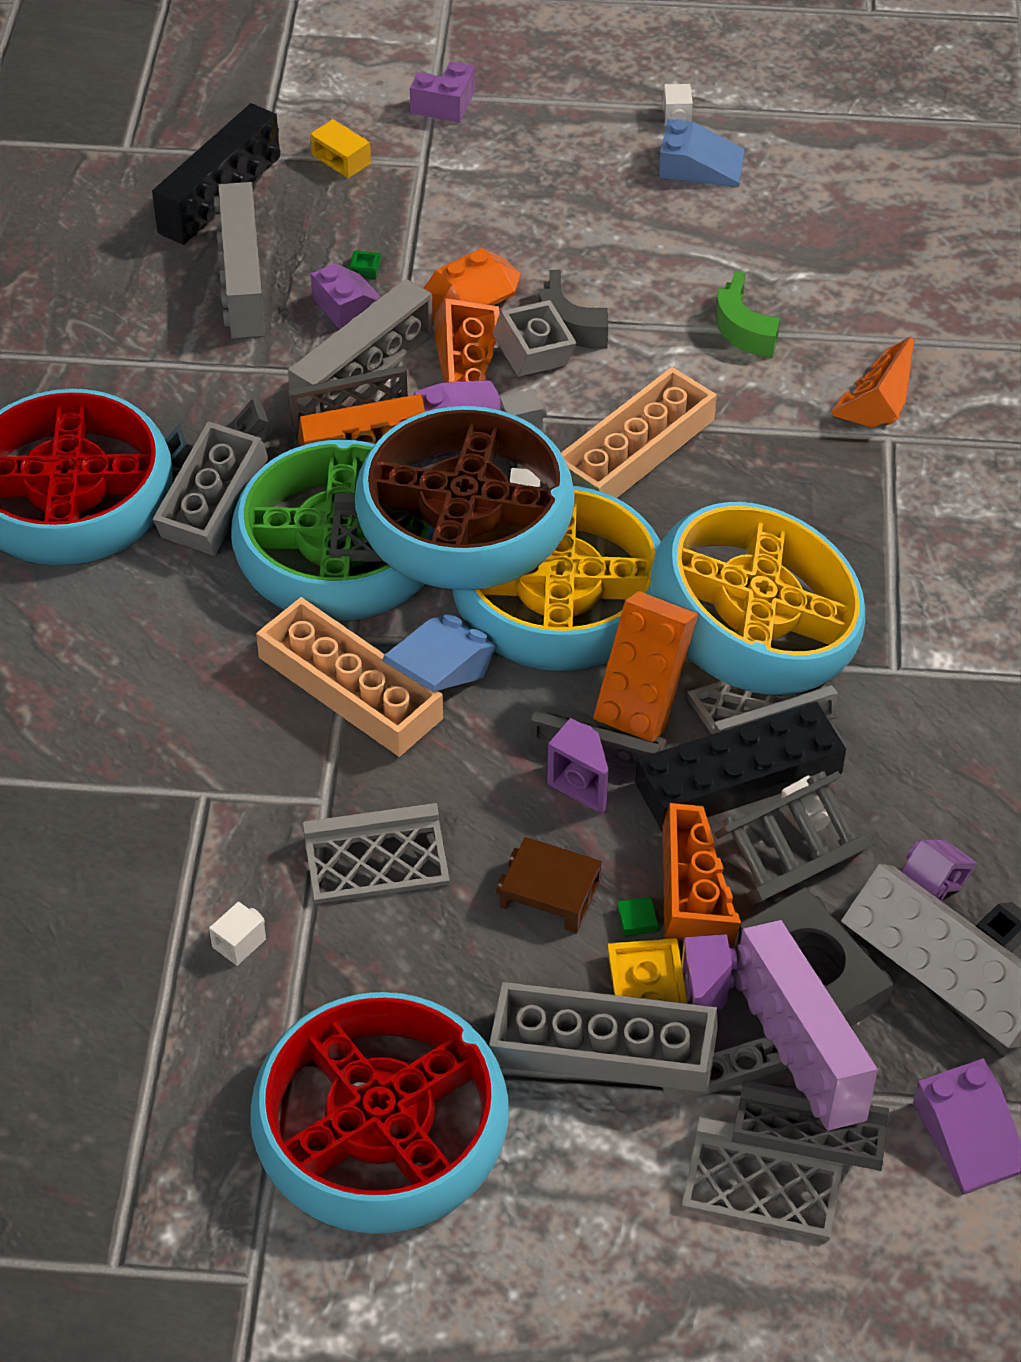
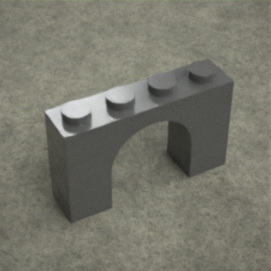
M807 887L802 888L740 925L737 945L741 943L743 928L782 920L799 948H813L829 955L839 966L841 975L825 988L850 1027L890 1003L894 985L890 975L871 960L866 948L861 944H857L852 939L845 925L840 920H835L827 911L824 902L818 896H814Z

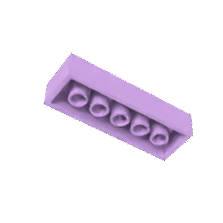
M782 920L743 928L741 943L737 946L738 962L737 969L734 970V984L737 990L742 991L746 997L751 1013L757 1015L763 1025L767 1039L772 1040L776 1046L782 1064L787 1065L794 1076L796 1087L799 1091L804 1092L810 1102L813 1115L816 1118L819 1117L827 1131L867 1121L878 1071L874 1062Z

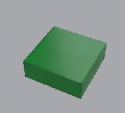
M354 250L348 269L360 274L364 278L376 279L381 264V253Z
M651 897L617 901V911L623 936L658 932V923Z

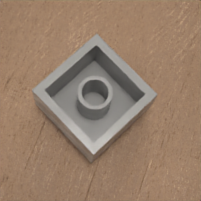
M551 300L501 311L492 332L518 377L566 366L577 344Z

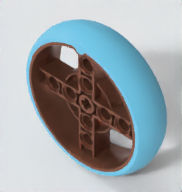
M476 406L434 409L415 415L390 429L378 440L366 456L359 471L355 490V509L361 530L379 557L392 568L415 581L454 590H472L498 586L520 578L535 569L558 547L568 529L574 507V489L571 473L556 445L541 430L522 418L500 410ZM461 451L460 456L442 460L429 469L409 466L430 456ZM498 455L510 459L527 468L546 488L508 482L503 471L493 464L495 456ZM380 504L421 510L426 522L435 529L432 540L417 536L399 526L384 512ZM500 524L524 527L522 530L502 539L480 544H468L470 537L488 533Z

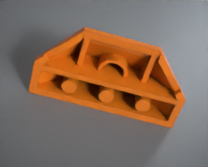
M480 248L436 269L423 288L432 293L433 321L434 314L445 298L494 306L514 296L521 279V273L505 258L484 248Z

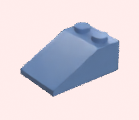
M667 119L660 152L659 178L739 187L745 149L695 122Z
M445 614L444 616L431 618L387 652L382 661L434 692L483 679L497 645L488 640L485 633L464 626L460 618Z

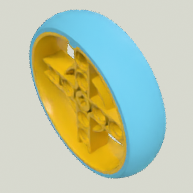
M573 486L574 507L570 524L558 547L543 563L520 578L505 584L483 589H452L458 612L467 627L485 633L487 639L497 645L495 653L527 667L551 671H572L607 663L622 611L604 620L572 627L573 617L587 612L600 599L627 600L638 591L651 595V568L656 551L661 543L650 524L623 501L597 490ZM500 524L488 533L470 537L468 544H480L502 539L522 530L524 527ZM576 530L605 538L625 550L632 558L601 557L592 545L576 538ZM484 595L519 596L528 608L544 615V626L522 621L503 612Z
M746 502L718 503L696 510L680 520L663 538L656 551L651 568V596L698 613L686 657L711 676L750 692L769 695H789L805 692L828 682L838 675L856 654L865 626V603L858 578L849 562L834 544L802 520L764 505ZM708 546H732L746 549V555L736 556L725 563L692 550ZM789 570L802 579L815 594L803 590L799 581ZM698 599L712 603L720 617L735 632L716 620L702 606ZM791 631L829 645L810 651H784L771 648V641L781 638Z

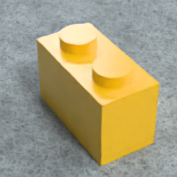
M334 119L310 133L311 155L345 177L350 178L371 164L370 142Z

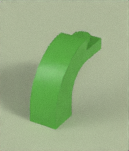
M735 271L732 282H726L725 289L718 288L715 313L718 329L725 339L737 348L751 354L773 358L778 340L780 318L755 313L742 303L746 273Z

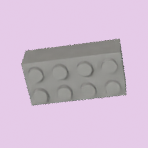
M208 421L153 517L161 538L215 556L232 525L234 510L243 489L268 460L262 439Z

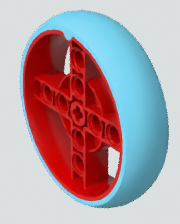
M86 389L46 391L22 398L0 410V497H28L29 501L36 508L45 512L44 521L31 520L11 514L0 508V550L13 557L37 564L76 565L113 555L142 537L154 524L153 517L172 485L171 455L163 435L154 422L128 401L108 393ZM87 433L118 439L136 449L140 454H105L97 444L87 440ZM54 435V439L38 445L27 456H8L28 443ZM106 495H128L121 502L103 512L79 519V513L93 508Z
M375 992L352 995L327 1003L302 1017L280 1037L267 1055L258 1073L251 1102L250 1123L255 1149L267 1175L278 1190L296 1207L311 1217L340 1229L372 1234L394 1233L421 1227L440 1219L464 1203L481 1186L496 1164L503 1147L508 1127L509 1104L506 1085L499 1063L484 1039L470 1024L454 1012L432 1001L401 993ZM369 1036H400L415 1039L436 1048L411 1064H407L400 1060L384 1057L366 1059L351 1040ZM344 1057L342 1060H334L333 1058ZM313 1059L332 1083L325 1103V1117L284 1142L279 1127V1108L283 1095L293 1078ZM441 1070L446 1072V1073H444V1074H436V1073H434V1072H436V1071H441ZM473 1080L480 1096L481 1115L479 1126L469 1146L450 1164L428 1137L434 1120V1103L468 1081ZM357 1082L366 1083V1084H364V1085H362V1086H355V1085H353V1084H355V1083H357ZM408 1089L417 1090L416 1092H413V1093H406V1092H404L405 1090H408ZM347 1127L356 1128L351 1132L343 1131ZM398 1134L407 1135V1137L403 1139L394 1138V1136ZM317 1146L325 1147V1149L321 1151L311 1150L312 1148ZM351 1156L357 1160L373 1164L394 1162L411 1185L390 1190H360L332 1183L319 1176ZM419 1161L429 1162L425 1166H418L415 1163Z

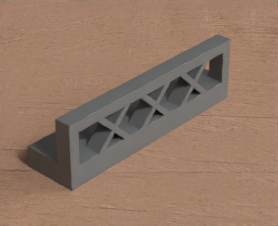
M543 706L540 712L534 711L531 718V741L548 745L565 723L572 718L581 724L589 725L599 733L607 762L636 769L637 758L665 750L667 739L657 737L653 742H649L594 719Z

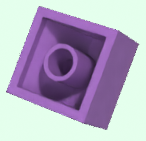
M336 263L310 273L312 299L339 329L370 307L373 302L381 298L360 274Z
M570 718L548 743L547 785L603 814L606 811L608 766L599 733L589 725L581 724Z
M727 934L685 937L682 972L687 1002L693 1005L716 1007L718 1014L727 1004L729 989H734L733 969H737L735 948H729Z

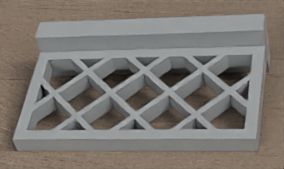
M723 681L687 692L689 703L711 734L816 701L828 720L837 717L838 692L832 685L826 687L825 684L811 689L815 691L805 694L801 692L789 695L764 694L768 695L765 701L751 698L753 692L747 690L744 696L729 693L730 690L737 687ZM707 697L717 699L714 705L703 703L700 700ZM774 697L786 699L777 703H772ZM724 701L739 704L736 710L721 707ZM745 706L756 708L748 712H743ZM716 715L726 717V719L714 721Z
M437 803L303 822L304 841L314 904L450 885ZM419 833H434L435 841L428 850L413 841ZM395 837L403 843L394 855L380 846L386 838ZM362 842L369 847L360 860L346 851L352 843ZM329 847L336 853L327 864H324L314 857V848ZM408 847L422 855L414 867L399 859ZM435 850H437L438 857L433 854ZM374 852L389 860L380 872L365 864ZM341 856L355 865L346 877L332 869ZM427 860H430L440 867L441 876L426 877L419 870ZM394 864L408 873L403 881L393 882L385 877ZM316 867H318L319 869H321V871H320V873H319L318 875H317ZM360 869L374 877L369 886L359 887L351 882ZM326 874L340 882L335 891L320 893L319 883Z
M699 1118L681 1209L830 1241L843 1163L731 1142L735 1124ZM707 1148L718 1151L724 1162L707 1171L700 1160L701 1149ZM727 1153L735 1154V1155H733L732 1157H729ZM743 1157L754 1158L761 1169L744 1179L734 1163ZM764 1161H768L771 1163L766 1166ZM781 1164L790 1166L798 1176L782 1187L771 1173V1170ZM729 1167L739 1183L722 1192L712 1176ZM697 1168L703 1174L696 1178ZM801 1169H805V1170H808V1171H806L805 1173H803V1172L801 1171ZM817 1172L833 1175L832 1187L819 1195L808 1181V1178ZM766 1175L776 1191L759 1201L749 1184ZM706 1180L717 1195V1197L707 1203L691 1200L693 1188ZM802 1183L813 1199L796 1208L786 1192ZM742 1188L754 1203V1205L744 1211L733 1209L727 1200L728 1197ZM779 1196L791 1211V1213L781 1219L771 1217L764 1208L766 1204ZM830 1196L827 1208L822 1200ZM720 1202H722V1204L724 1205V1207H722V1206H717V1204L720 1203ZM817 1204L826 1216L824 1229L809 1226L801 1214ZM757 1210H759V1212L761 1213V1215H759V1214H754V1212L757 1211ZM794 1218H796V1220L798 1221V1223H796V1222H791V1220L794 1219Z

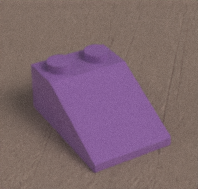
M492 381L443 382L414 392V395L422 394L425 412L455 406H476L500 410V396ZM448 453L437 454V455H434V456H435V458H436V457H439V456H442V455H445V454H448Z
M984 1058L918 1081L913 1105L963 1195L1021 1174V1141L1001 1087Z

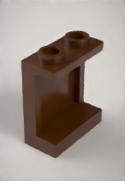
M524 837L520 848H514L511 853L508 865L510 869L507 875L502 874L499 878L496 893L500 894V907L507 909L510 902L514 901L564 917V929L578 933L601 881L602 861Z

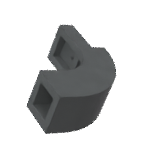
M549 270V281H544V289H539L538 303L551 300L576 341V346L608 348V308H586L572 304L563 296L561 291V270Z
M251 399L237 417L225 427L257 437L269 423L262 402ZM179 424L165 440L171 455L172 466L182 468L202 431Z

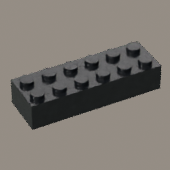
M250 103L152 190L157 234L185 245L207 223L215 218V214H218L215 212L214 196H219V184L253 182L279 159L281 150L279 147V128L276 113Z
M816 701L637 758L635 783L663 832L662 826L670 803L703 806L707 817L781 794L784 788L808 775L812 777L823 771L827 776L837 771L839 774H842L846 748Z

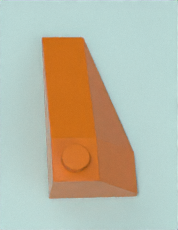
M444 299L434 314L435 343L443 382L485 381V374L492 359L496 343L492 332L499 318V306Z
M910 336L887 348L870 366L872 370L855 382L857 388L853 393L845 392L839 398L831 411L835 417L875 428L883 423L885 426H888L898 420L900 417L899 413L906 403L914 346L913 338Z

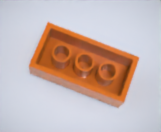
M640 591L625 600L593 715L594 720L649 742H653L665 731L698 613Z

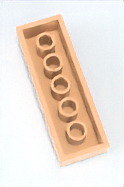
M674 367L669 368L561 452L571 473L573 486L590 488L618 498L715 420L717 394Z
M302 597L256 633L258 654L261 660L398 757L403 755L443 719L442 693L430 691L383 662L385 654Z

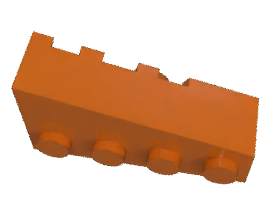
M422 394L300 416L298 430L299 447L328 440H357L376 444L383 435L399 423L425 412Z
M670 803L662 826L665 939L677 938V941H684L685 937L727 934L728 944L733 946L741 921L738 913H735L732 904L733 896L730 887L726 886L722 872L724 868L721 859L717 858L714 849L715 841L704 807Z

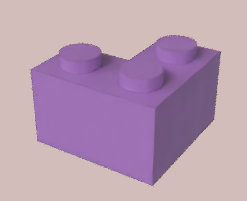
M450 61L443 77L417 72L410 86V113L460 123L475 93V66Z
M922 839L910 848L906 856L909 860L900 871L942 901L947 892L961 890L978 863L946 840Z

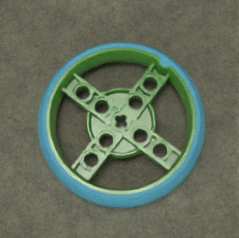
M328 440L294 448L264 465L243 489L232 519L231 539L233 550L239 567L251 585L276 606L285 610L302 597L336 621L358 620L372 617L397 607L425 585L401 574L390 565L369 573L351 576L352 568L360 566L367 561H350L349 556L330 558L335 493L355 494L359 471L366 456L375 444L357 440ZM414 463L411 464V465H409V466H413V467H418V466L415 465ZM327 485V491L310 497L300 508L275 507L283 500L301 491ZM350 515V517H343V521L341 520L340 524L349 530L359 522L357 518L355 519ZM412 517V519H409V523L403 527L411 532L419 526L414 523V517ZM425 520L420 537L432 540L435 529ZM359 527L355 536L363 542L366 538L361 527ZM347 535V538L344 539L345 542L339 545L337 549L350 550L355 546ZM262 549H299L307 560L320 566V576L308 575L287 568L272 559Z

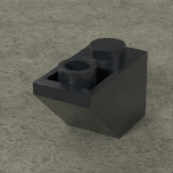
M1013 902L999 903L976 927L1012 953L1021 944V909Z

